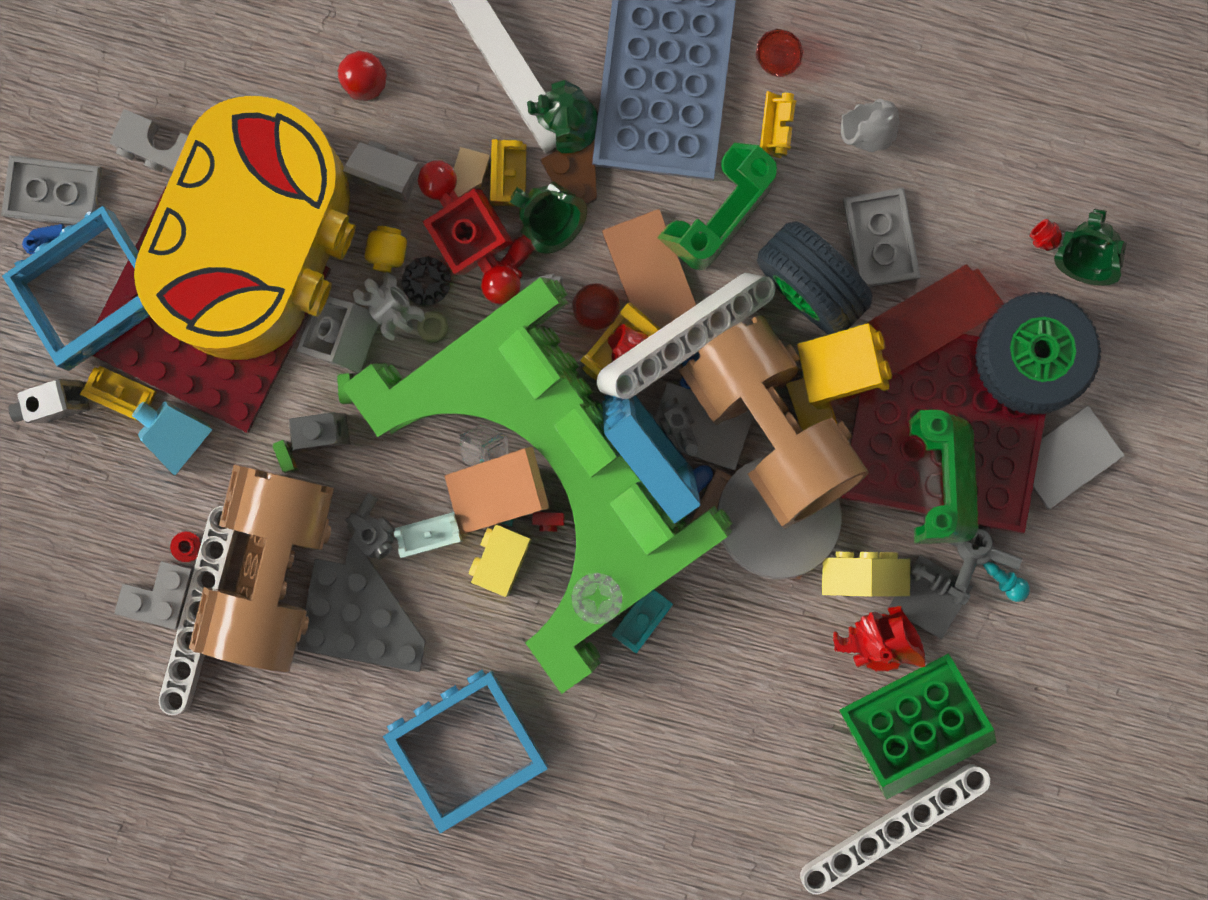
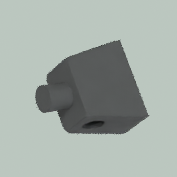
M57 379L19 392V402L9 405L8 411L12 421L15 423L24 420L26 423L42 424L89 411L90 406L88 399L80 395L82 389H84L83 381Z
M332 412L291 418L288 421L292 453L351 444L346 414Z

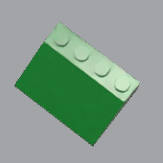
M949 653L839 710L886 800L997 743L994 728Z

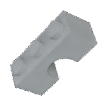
M123 109L109 143L117 149L116 154L133 161L134 157L145 160L144 166L161 173L164 168L173 172L188 136L180 133L177 142L172 148L157 150L153 140L158 126L152 120Z

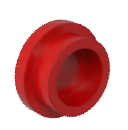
M192 532L178 533L170 544L173 557L181 562L194 561L198 557L201 540ZM184 541H188L191 545L190 551L187 553L182 552L180 548L181 543Z

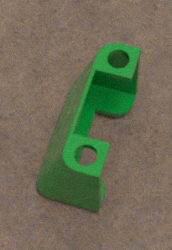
M734 142L723 156L721 162L722 171L737 187L706 225L699 219H696L692 225L685 221L676 220L668 224L657 237L691 268L695 270L707 269L769 194L776 177L777 166L774 159L759 145Z

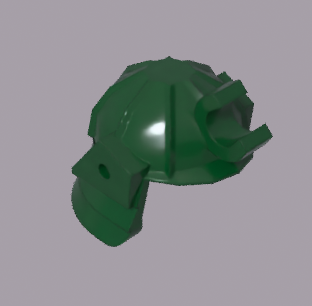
M562 80L551 84L552 91L546 92V95H539L538 102L531 100L527 102L528 114L536 116L540 125L556 134V148L560 153L580 151L594 141L598 112L580 87L567 80Z
M551 182L549 186L533 188L528 194L516 187L510 197V203L520 208L519 218L524 225L520 232L531 240L532 245L539 253L550 254L565 248L580 233L587 218V205L585 201L576 197L574 193L556 182Z
M1093 209V212L1089 213L1088 221L1080 224L1074 232L1066 231L1062 243L1063 246L1058 249L1054 256V261L1058 269L1068 277L1082 283L1097 286L1111 285L1120 280L1127 242L1122 241L1113 227L1105 223L1107 210Z

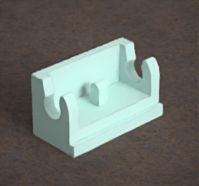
M454 512L397 527L394 531L399 545L400 558L463 542Z

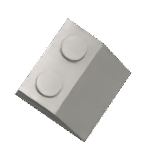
M369 141L368 145L359 142L343 169L349 181L408 202L420 170L418 163L414 162L415 157L398 151L397 155L386 152L387 147L374 141Z
M328 297L319 317L309 316L297 351L360 373L366 361L372 338L377 331L378 322L371 316L368 309L354 303Z

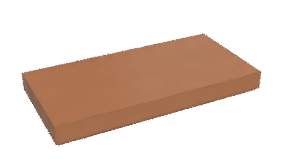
M657 209L604 229L602 234L629 303L631 302L662 329L696 306L678 256L657 238L666 227L661 212Z
M533 447L524 448L444 475L460 535L549 508Z

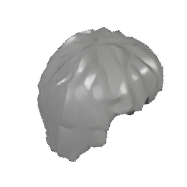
M877 99L874 103H866L864 105L857 104L854 110H850L842 115L840 133L844 143L868 152L889 148L897 138L898 125L900 123L897 107L893 102L883 99Z

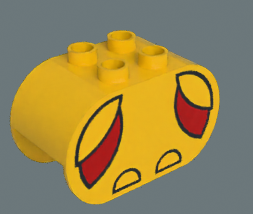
M243 96L228 99L204 112L195 122L187 137L139 250L135 263L134 278L138 296L145 310L166 332L209 355L223 359L244 360L265 355L282 346L298 330L305 313L319 317L327 302L332 286L331 282L324 280V275L322 274L328 258L331 255L342 260L351 245L356 225L348 222L349 216L347 213L350 202L348 178L343 172L344 166L321 129L308 115L286 102L262 96Z

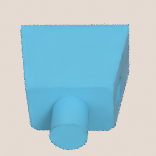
M143 401L132 414L136 420L144 425L138 433L140 440L173 475L179 472L212 431L208 423L167 401L163 402L157 411Z

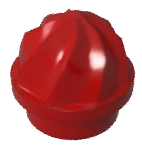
M1048 219L1039 222L1029 235L1034 240L1033 245L1036 248L1046 251L1056 249L1062 240L1059 225L1055 222L1051 223Z

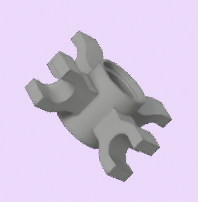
M386 272L383 274L384 283L382 286L368 278L364 282L368 292L362 293L356 289L353 292L354 301L360 305H368L371 316L382 325V335L393 340L396 337L394 333L396 326L410 333L413 330L410 319H417L422 322L425 316L423 310L410 306L406 294L396 287V277Z

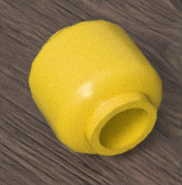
M378 226L377 230L371 231L368 234L364 257L373 264V270L391 273L392 268L403 265L407 240L401 235V230Z

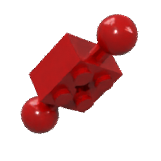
M433 160L426 163L418 174L419 188L428 198L439 200L443 208L422 221L454 275H465L479 266L484 274L481 281V289L486 299L497 305L505 304L520 292L521 282L518 274L508 266L499 265L494 255L513 244V240L482 190L473 188L466 194L458 197L454 191L457 185V175L453 167L441 160ZM467 226L473 228L471 238L464 236L468 232Z

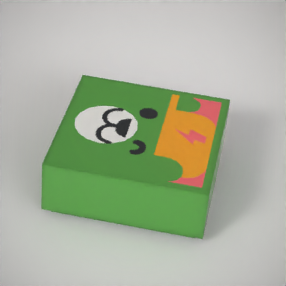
M281 440L273 443L272 447L282 472L289 474L299 470L288 441Z

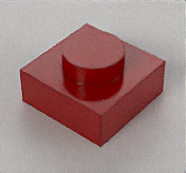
M535 512L533 513L532 525H539V531L557 532L558 526H564V513Z

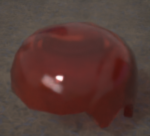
M776 28L765 32L759 39L755 55L756 60L766 73L771 76L785 77L795 73L803 61L804 49L795 34Z
M591 283L577 291L572 302L575 318L580 325L591 330H599L611 326L620 312L619 298L614 290L605 284Z

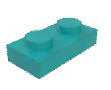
M652 590L633 605L612 633V636L637 654L673 606V603L657 591Z

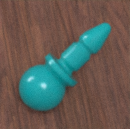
M988 562L983 565L987 573L999 582V589L1005 591L1010 600L1021 602L1029 596L1030 586L1026 580L1017 577L1014 572L1006 573L995 563Z

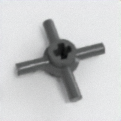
M978 525L975 537L967 542L948 543L957 547L959 556L964 561L955 587L961 591L967 590L976 566L984 565L990 560H994L1019 570L1023 558L995 548V542L989 535V527ZM974 544L980 546L979 550L973 549Z

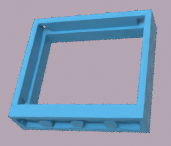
M101 206L93 213L87 212L83 220L75 225L65 227L60 232V236L51 242L38 246L34 254L25 260L15 262V267L2 275L56 366L67 371L72 370L150 316L142 305L139 296H137L64 346L27 285L30 281L108 227L135 269L139 252L115 213L104 206Z
M606 395L604 397L606 400L602 402L604 434L675 524L701 505L693 468L669 437L666 436L665 432L636 395L629 399Z
M483 669L467 678L469 684L459 690L455 685L441 693L440 696L443 700L432 706L428 701L413 710L416 716L405 722L403 717L386 726L389 732L383 738L439 833L444 832L548 769V764L492 671L485 674ZM487 685L532 762L442 815L397 738Z

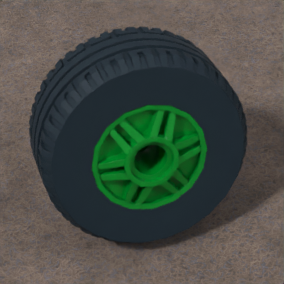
M798 221L786 223L781 228V231H778L758 252L757 263L767 277L774 281L775 287L807 319L829 335L849 329L871 307L872 292L858 272L826 240L803 223Z
M1049 292L1026 293L1002 305L983 326L978 336L979 339L977 340L975 350L977 352L975 354L977 371L989 394L991 393L992 397L997 399L1000 404L1003 403L1005 407L1029 415L1031 413L1037 415L1057 411L1084 394L1094 381L1095 375L1098 372L1097 369L1100 366L1099 361L1101 360L1099 335L1096 333V327L1092 324L1093 321L1088 318V314L1084 313V310L1081 307L1079 308L1072 300L1065 299L1064 296H1058V294H1050ZM1034 349L1040 352L1041 358L1036 355Z

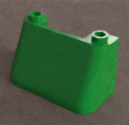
M920 410L909 420L910 436L921 438L926 444V451L941 450L944 506L932 508L925 517V524L914 528V543L967 542L975 537L978 531L973 427L964 418L945 411Z

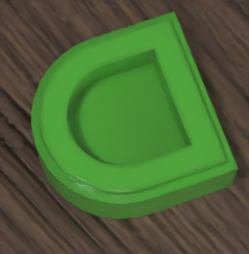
M353 373L337 375L338 396L341 404H353L342 388V385L353 378Z

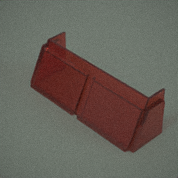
M968 264L867 323L876 331H880L883 336L885 349L881 350L883 361L888 362L891 375L893 376L990 319L995 313H998L997 310L1002 308L1001 306L1005 303L980 270L977 268L972 271ZM864 392L836 400L842 406Z

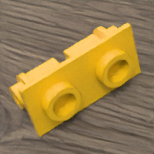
M770 91L766 93L760 147L770 156L779 159L782 156H787V151L791 150L792 127L786 126V122H793L797 101L794 100V94L782 93V96Z

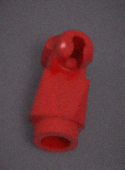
M524 234L518 239H514V243L511 244L501 262L497 260L499 265L512 268L520 279L523 274L518 268L535 249L531 240Z

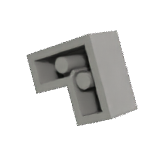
M161 561L153 589L132 583L122 584L114 614L173 630L178 629L194 568L170 561Z

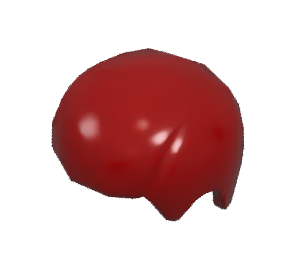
M358 50L351 53L338 66L337 77L339 83L349 96L355 100H371L379 96L385 88L386 70L380 60L370 52Z

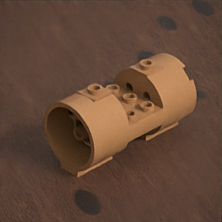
M760 315L752 319L753 324L747 326V324L740 322L715 337L698 351L700 358L696 362L694 359L688 361L687 365L679 371L712 422L716 425L750 410L775 450L747 475L780 525L786 529L839 499L860 483L869 472L848 442L853 436L842 421L836 424L833 418H830L803 431L790 412L785 415L789 409L777 391L784 387L800 371L796 365L800 358L791 344L784 347L765 317Z
M239 465L233 466L219 526L247 533L249 536L235 592L203 588L189 649L196 653L240 665L278 672H290L296 643L300 641L301 635H305L309 618L306 616V610L278 601L283 600L287 589V582L284 581L286 569L292 567L295 552L291 550L292 544L322 550L323 543L327 544L329 541L331 526L328 525L329 519L327 517L334 488Z

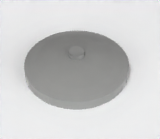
M765 457L759 458L740 468L730 478L721 494L717 510L723 509L733 522L730 525L732 529L731 534L722 540V543L730 556L740 566L758 576L770 579H790L804 575L820 565L833 550L841 529L839 500L837 499L810 517L784 529L747 475Z

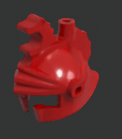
M902 606L889 607V615L874 611L870 612L869 615L861 617V620L855 623L856 628L848 627L849 637L847 638L840 637L837 631L833 632L835 651L847 652L848 654L851 652L854 654L860 653L853 656L858 668L866 665L867 668L873 669L876 672H888L892 669H898L899 665L903 663L925 667L926 659L922 641Z

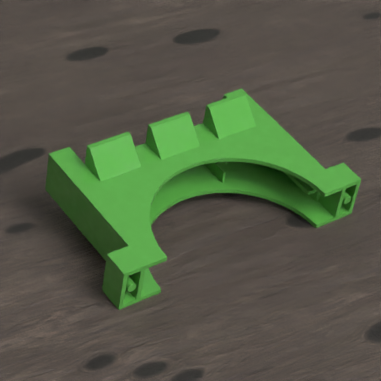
M540 277L403 380L393 365L388 366L386 363L370 364L342 385V388L377 437L382 436L388 431L392 435L406 425L435 414L454 413L472 415L496 422L516 432L530 442L553 467L563 484L573 511L576 531L575 561L568 587L559 606L544 626L527 640L525 644L560 693L563 694L591 674L601 664L598 660L600 654L591 642L586 643L584 639L727 538L732 532L730 525L733 522L723 509L718 511L715 506L688 525L684 521L687 515L675 524L604 434L603 406L598 400L593 401L589 395L593 392L583 378L577 379L580 376L576 371L579 365L569 352L565 354L558 346L561 340L551 327L547 329L545 326H539L569 304L564 298L568 293L558 280L554 281L551 278Z

